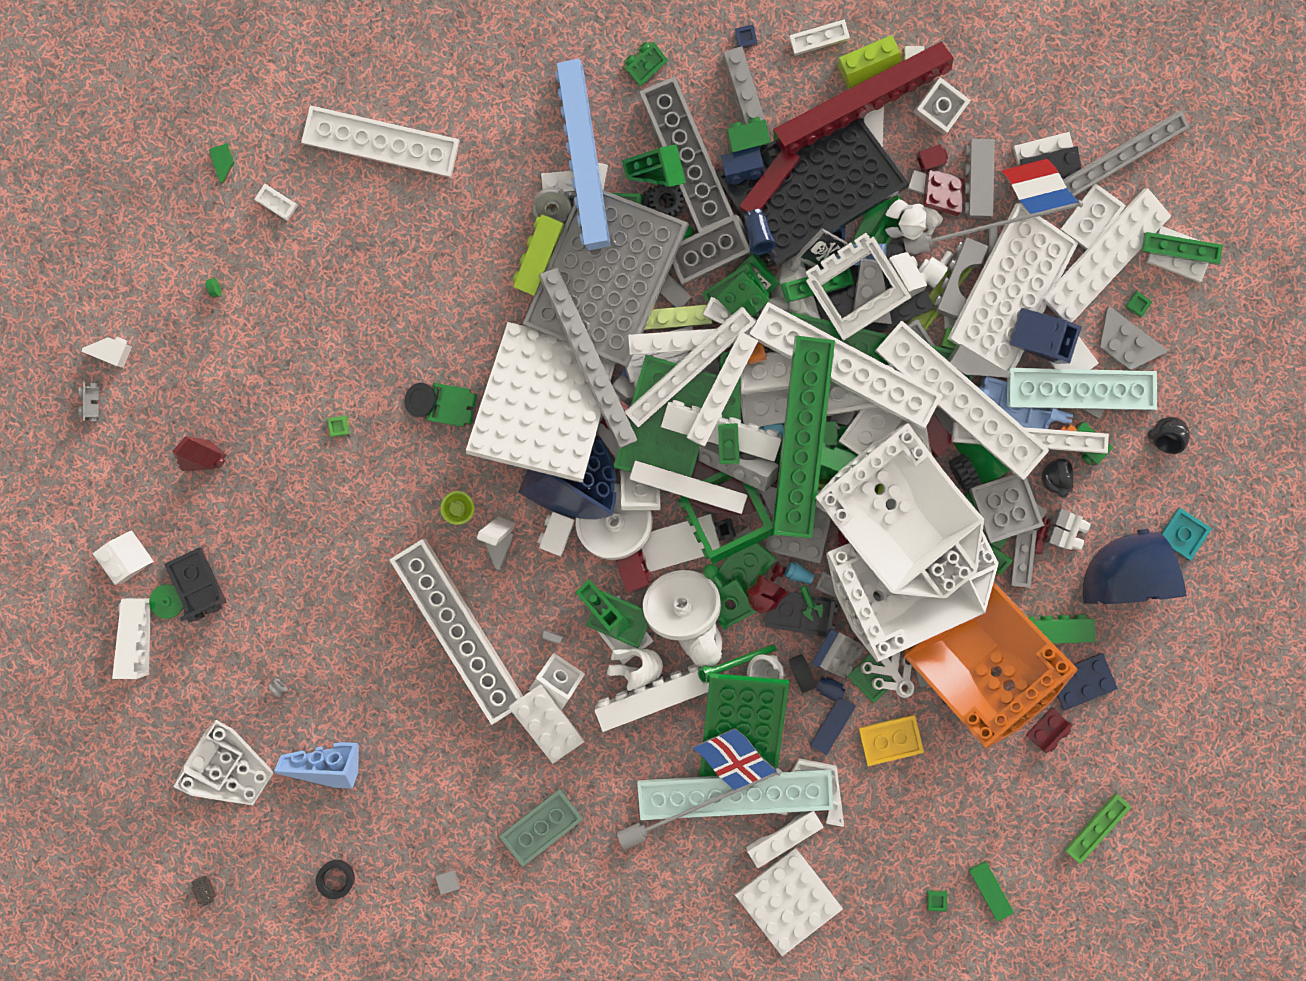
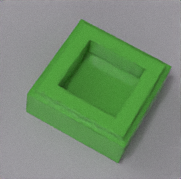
M346 415L327 418L330 437L350 435Z

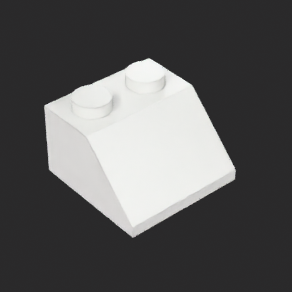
M908 252L889 258L888 261L911 297L925 290L927 279L923 273L918 271V264L913 256L910 257Z
M132 531L106 543L92 553L114 585L125 583L154 562Z
M553 653L529 688V691L542 684L562 710L585 673Z

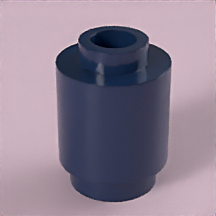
M822 676L816 691L820 692L822 696L837 701V699L842 700L846 689L843 688V683Z

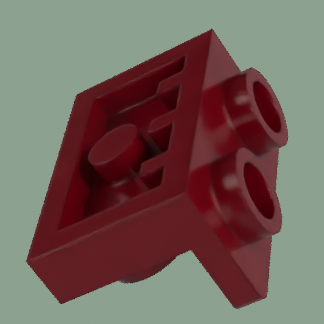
M1051 707L1026 736L1043 752L1048 753L1055 750L1058 746L1057 742L1061 738H1065L1070 734L1073 725Z

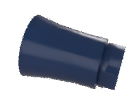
M761 209L748 211L745 214V224L748 232L750 253L762 255L771 252L777 244L771 234L764 213Z

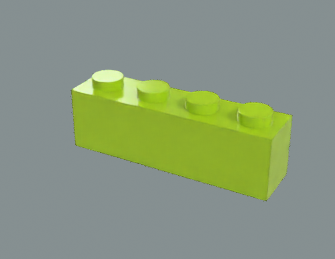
M541 214V217H537L534 223L536 230L534 235H530L527 241L529 248L527 253H523L520 259V264L522 265L520 271H516L513 277V282H515L513 287L535 296L541 282L539 275L546 271L565 223Z

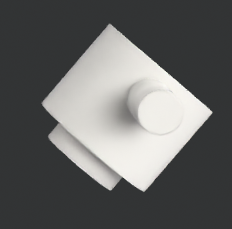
M946 251L940 262L933 257L930 260L925 259L918 271L925 275L927 279L926 284L935 288L948 269L946 265L953 256L952 252Z

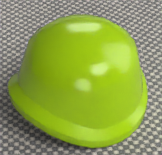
M454 491L447 494L440 506V512L444 520L453 525H461L468 522L475 510L470 496L462 491Z

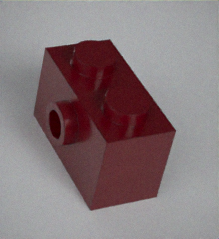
M639 550L627 558L616 560L627 593H634L651 586L653 577L650 570H646L644 564L646 558L643 551L640 552Z

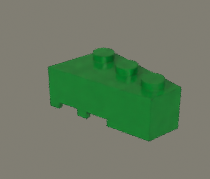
M677 145L660 147L622 160L626 179L651 182L652 184H662L668 187L686 183Z

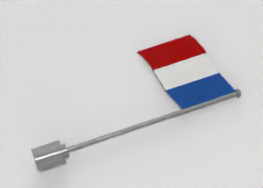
M1048 159L1001 170L1000 172L1011 183L1020 203L1029 212V215L933 239L931 235L927 236L926 232L922 233L915 240L905 237L903 238L905 249L910 256L928 252L930 247H933V242L1078 206L1081 208L1083 202L1081 200L1077 201L1071 194L1058 170Z

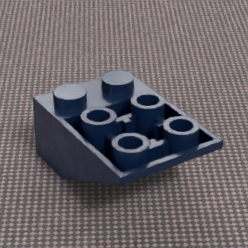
M1021 308L1009 345L1056 364H1070L1082 327L1064 319Z

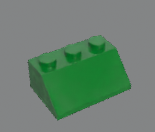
M954 444L960 454L963 453L969 458L982 484L992 482L1010 471L981 444Z

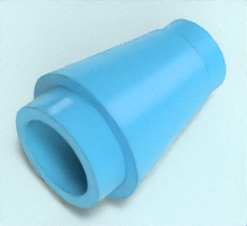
M789 562L784 573L788 580L809 585L814 579V574L797 562Z

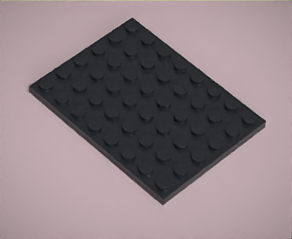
M862 119L850 122L848 126L833 131L829 136H823L812 145H806L795 153L800 156V161L762 209L771 234L777 244L775 249L767 254L776 267L796 256L821 229L832 234L909 187V182ZM775 141L759 149L764 173L781 152ZM724 171L717 174L722 189L746 222V213L739 209V205L760 178L745 180L739 184L727 185Z

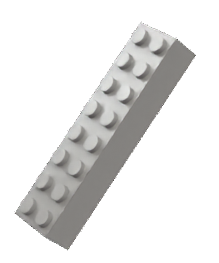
M672 77L639 91L640 100L660 147L677 145L686 183L677 186L683 192L684 204L696 232L704 231L734 216L676 78Z

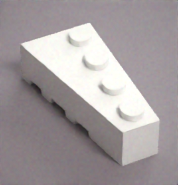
M150 598L121 599L112 679H137L149 675Z

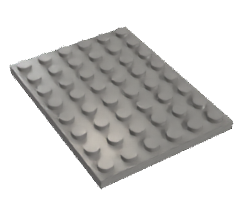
M602 190L611 246L588 251L586 246L582 245L580 240V233H583L582 226L579 227L577 215H580V212L574 203L546 271L558 268L598 356L628 367L633 356L629 355L628 335L643 333L689 224ZM540 282L523 324L569 343L545 289Z

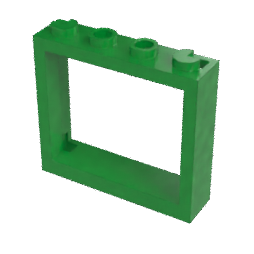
M719 472L702 481L719 485L734 477ZM742 482L763 527L716 550H712L688 500L690 498L680 495L681 499L678 502L682 510H687L689 515L685 517L690 527L694 525L696 529L694 536L698 543H703L704 548L701 549L706 560L710 558L712 564L773 536V524L753 486Z

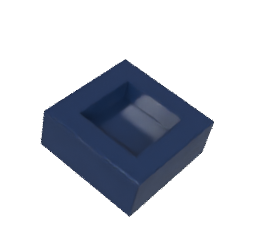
M754 25L735 28L734 32L738 47L748 48L757 46L758 42Z

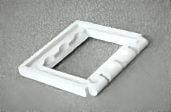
M867 233L854 240L858 246L857 248H854L852 243H849L837 251L841 257L840 259H837L835 254H832L821 262L824 267L823 270L816 265L806 271L809 277L806 282L843 340H846L912 298L875 238H869ZM872 253L892 287L849 315L841 318L821 285Z

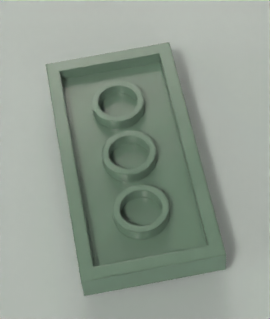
M559 788L501 833L499 837L523 867L584 818L562 789Z

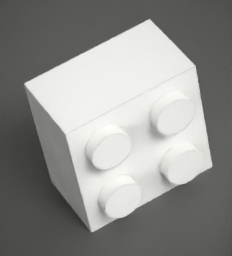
M940 77L934 81L913 110V113L943 135L948 133L971 100Z

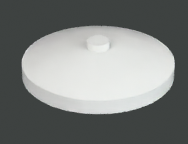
M614 484V492L617 493L612 516L602 519L576 518V531L581 543L589 552L602 559L619 560L633 555L644 546L651 534L653 524L651 510H621V484Z
M690 570L673 571L659 577L648 588L643 600V612L650 628L658 635L671 640H688L702 635L714 625L721 609L720 595L716 585L703 574Z

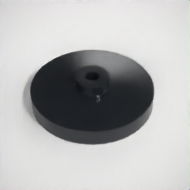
M426 383L412 385L405 395V407L411 415L416 417L429 415L436 405V393Z

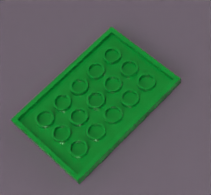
M645 355L631 406L671 371L677 363ZM701 371L639 427L627 417L637 442L618 449L613 467L632 472L635 461L691 478L700 445L687 439L688 435L662 428L661 425L668 402L677 400L683 402L684 406L692 408V406L702 408L718 375Z
M710 674L703 742L735 728L749 740L765 761L774 769L778 768L789 680ZM701 755L699 776H718Z

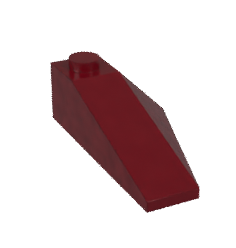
M185 436L172 451L174 457L178 460L179 469L187 472L218 469L225 463L224 458L227 455L210 440Z

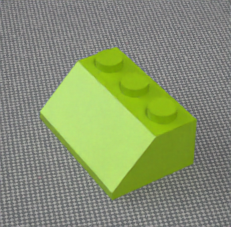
M890 35L839 57L837 66L849 90L897 65L902 60L894 37Z

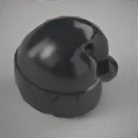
M1166 417L1156 423L1155 428L1148 432V437L1153 440L1154 445L1161 451L1169 454H1179L1189 443L1190 431L1186 423L1181 419Z
M1058 458L1045 466L1042 471L1041 480L1043 486L1048 491L1058 493L1061 498H1066L1069 492H1073L1074 474L1071 462L1067 459Z

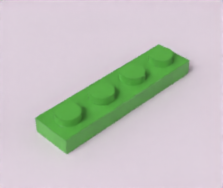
M1114 793L1064 850L1081 865L1132 807L1118 794Z

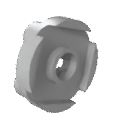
M559 187L543 189L534 196L533 214L536 219L543 214L564 222L571 212L570 198ZM549 204L556 205L554 210H551V208H547V206H549Z

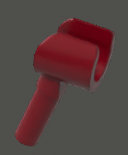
M777 562L770 580L774 582L777 577H783L787 567H782Z

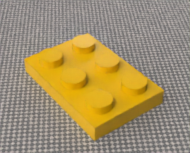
M914 714L858 727L867 766L924 753Z

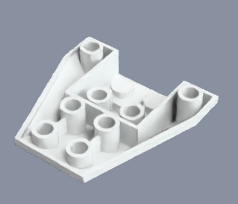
M215 720L206 729L189 755L173 787L191 796L253 805L274 772L232 728Z

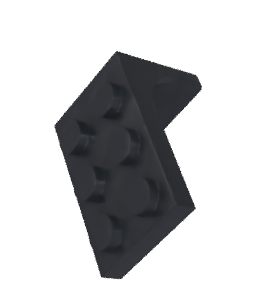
M201 547L164 564L184 607V616L180 617L181 622L186 620L188 623L195 622L204 618V613H214L223 609L221 605L227 603Z
M787 591L789 595L780 601L775 610L773 609L766 614L765 627L826 638L831 629L835 630V624L832 621L833 615H837L838 604L832 598L811 595L815 604L823 605L821 619L819 618L818 611L812 608L811 616L814 621H811L802 613L807 608L802 593Z

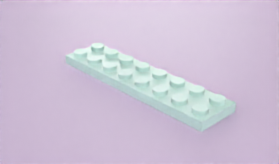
M1007 369V372L1011 374L1009 378L1007 377V407L1157 410V371Z

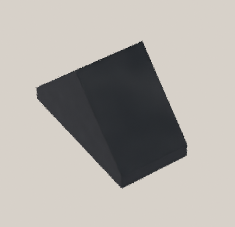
M731 518L714 522L719 541L736 537Z

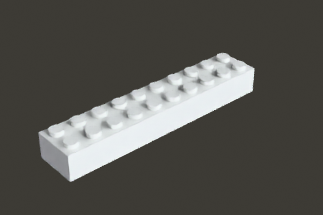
M422 539L389 559L491 725L510 714L509 706L523 697L428 541Z

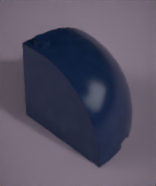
M595 436L583 483L527 469L518 493L548 510L573 518L602 519L612 516L617 493L614 492L616 475L610 454L601 438Z
M1149 529L1137 530V534L1117 538L1105 545L1091 560L1083 581V601L1085 604H1098V601L1103 604L1145 602L1148 601V598L1163 600L1187 596L1182 571L1171 544L1161 533L1149 532Z

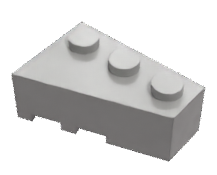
M862 259L859 261L853 311L886 291L883 272L876 260ZM890 312L874 322L892 324Z

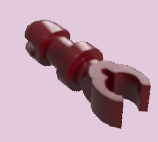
M1046 517L1042 519L1044 526L1040 527L1039 532L1036 533L1037 539L1034 552L1036 554L1042 555L1045 544L1044 540L1048 537L1046 534L1050 527L1051 519L1048 518L1045 524Z

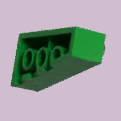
M782 435V438H781L780 446H779V449H778V452H777V455H776V460H775V463L778 464L779 467H780V459H781V450H782L783 435ZM823 443L819 478L832 479L858 455L836 447L828 449L825 443Z
M1075 614V618H1070V615H1058V618L1045 615L1036 619L1034 616H1027L1053 644L1095 642V619L1087 618V614Z

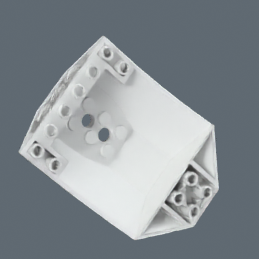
M909 423L904 424L870 445L844 466L815 497L865 563L893 594L947 598L977 572L984 518L943 471ZM881 483L883 490L880 494H876L874 488L877 484ZM888 499H894L895 507L891 510L886 508V501Z
M982 532L976 574L947 598L892 594L850 543L826 553L834 591L851 629L877 662L984 614L998 567V561ZM874 592H878L880 594V601H876L874 599Z

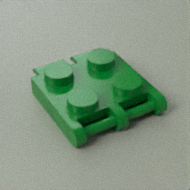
M433 383L432 387H434L436 396L437 390L440 388L438 401H436L435 418H433V409L426 420L465 427V424L472 425L474 411L468 410V407L475 408L477 394L471 393V389Z

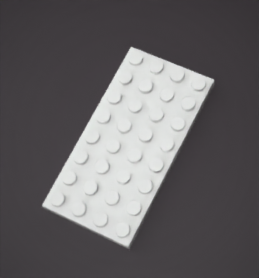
M1017 203L1008 220L1029 215V212L1021 203ZM1040 216L1005 224L947 339L956 345L963 344L1005 371L1008 368H1016L1024 350L1009 344L1020 309L1025 308L1043 314L1047 304L1041 298L1061 278L1078 242Z

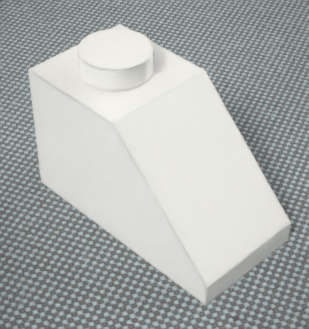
M116 336L115 339L105 338L82 349V352L123 368L132 346L127 345V340Z

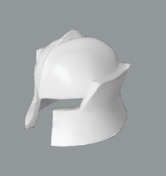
M903 200L895 201L888 209L886 216L898 219L900 214L904 212L899 222L901 231L898 227H891L885 229L886 232L893 238L905 236L911 240L917 239L923 233V230L926 229L924 206L921 204L908 205Z
M762 654L755 656L750 661L747 669V676L783 679L786 676L783 666L778 661L777 656L774 655L767 656Z

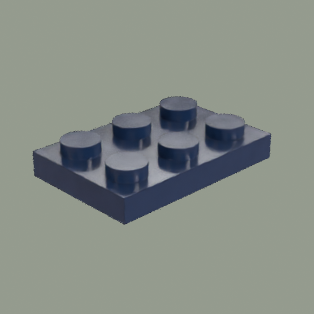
M1100 653L1075 663L1074 665L1078 669L1057 697L1062 709L1065 711L1117 690L1118 688L1104 654Z

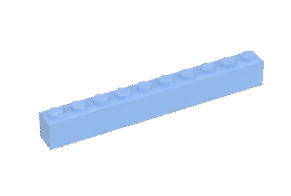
M578 58L557 63L558 71H555V75L561 87L558 89V95L560 100H563L561 114L566 120L563 128L565 136H568L569 142H566L568 154H571L572 159L569 160L570 171L574 173V178L571 181L573 189L577 192L574 201L576 208H579L580 215H577L579 227L582 226L583 232L580 233V240L582 245H585L589 251L609 247L611 243L584 69Z

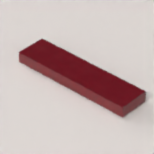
M781 151L739 205V209L745 213L754 209L762 210L800 161V156L795 153L784 155Z

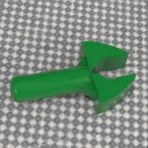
M806 585L801 586L800 591L807 605L806 610L802 611V613L808 619L814 621L811 616L813 608L818 611L819 618L821 619L823 605L815 604Z

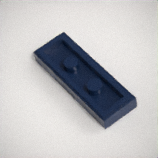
M843 697L842 700L837 699L811 741L810 746L827 755L856 705Z

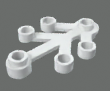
M900 652L892 655L891 661L888 657L881 660L884 667L872 665L870 662L861 664L860 669L862 673L888 675L896 682H885L881 678H875L872 680V687L874 689L895 690L897 695L902 698H908L913 694L914 684L910 681L912 665L905 663V656L901 658V664L904 666L902 677L898 672ZM866 664L870 667L868 672L864 669ZM877 680L881 683L880 687L876 686ZM902 685H905L907 688L905 692L901 689Z

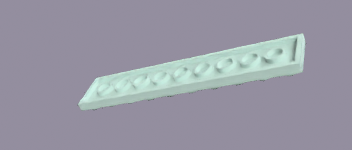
M831 770L781 772L780 776L777 774L680 818L834 810ZM719 776L638 780L640 820L668 819L733 789Z

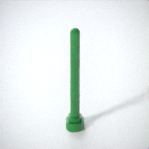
M773 644L715 667L704 666L698 669V677L702 683L709 682L710 674H719L747 663L757 655L770 654L776 651V646Z

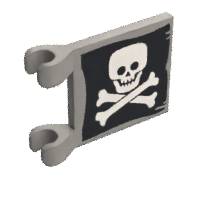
M821 229L796 256L786 261V265L789 266V270L792 272H796L799 269L801 262L812 267L818 265L823 270L824 267L821 262L832 254H835L837 257L839 255L837 251L848 245V243Z

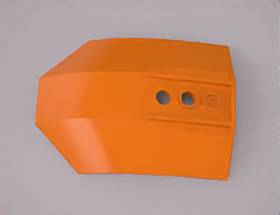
M993 582L984 614L905 649V658L986 749L1020 730L1052 703L1078 670L995 582ZM995 667L1002 669V673L998 677L991 675V671ZM1008 682H1014L1015 686L1012 690H1005V685Z

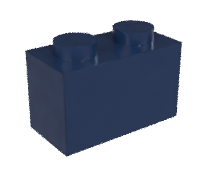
M759 146L721 155L727 185L739 184L749 179L755 180L764 174Z

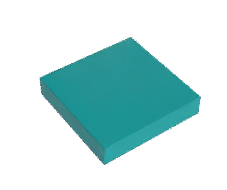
M1177 508L1161 534L1168 540L1175 552L1191 561L1212 528L1182 508Z

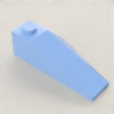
M339 742L333 744L334 748L323 750L322 746L316 747V751L306 754L304 751L284 754L280 756L274 772L275 774L334 788L352 789L358 775L359 745L358 743Z

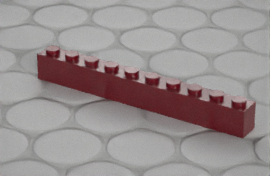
M941 41L774 128V141L784 155L794 154L800 148L812 145L823 136H829L833 131L848 126L850 122L865 117L867 113L882 108L886 103L896 101L907 92H913L917 87L930 83L940 75L947 74L952 69L954 58Z

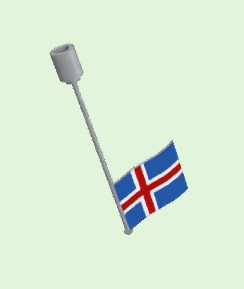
M735 728L692 747V749L702 755L717 775L733 790L647 828L644 825L641 826L640 823L617 832L619 842L624 850L646 841L648 831L777 774L780 776L781 770L779 768L774 769L765 761L741 732Z

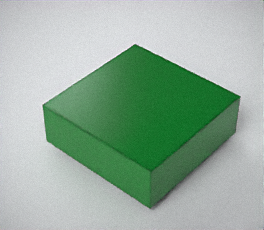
M1135 291L1125 305V308L1141 318L1152 304V301L1140 292Z
M927 890V911L947 912V891Z

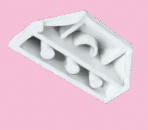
M786 262L782 264L776 274L780 284L771 291L772 297L784 298L781 284L808 277L803 262H801L796 272L790 271ZM814 296L787 303L789 314L794 312L820 319Z

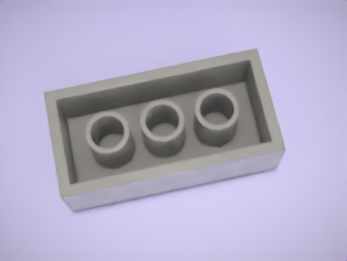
M734 215L681 242L672 263L681 284H689L751 254L748 234L740 216Z

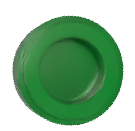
M215 278L206 280L205 285L209 295L213 298L221 296L222 293L218 281Z

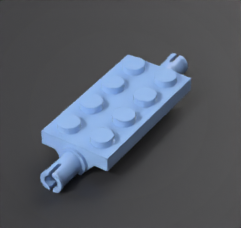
M983 376L979 389L1022 427L1048 429L1050 423L1054 421L1067 425L1071 424L1072 420L1068 418H1073V414L1058 410V408L1007 407V382Z

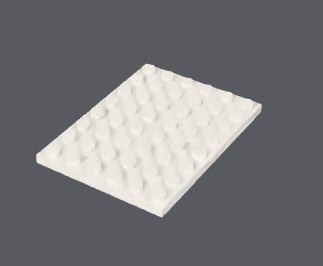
M507 323L466 448V454L583 483L602 413L569 343L530 327ZM599 356L611 382L616 363Z

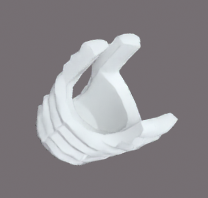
M716 623L698 637L679 640L685 653L701 668L704 666L713 667L722 658V637L716 627Z
M636 648L613 650L611 660L638 656L642 660L643 665L640 668L622 664L609 665L607 675L625 676L628 680V691L651 684L659 678L663 669L662 660L655 651Z

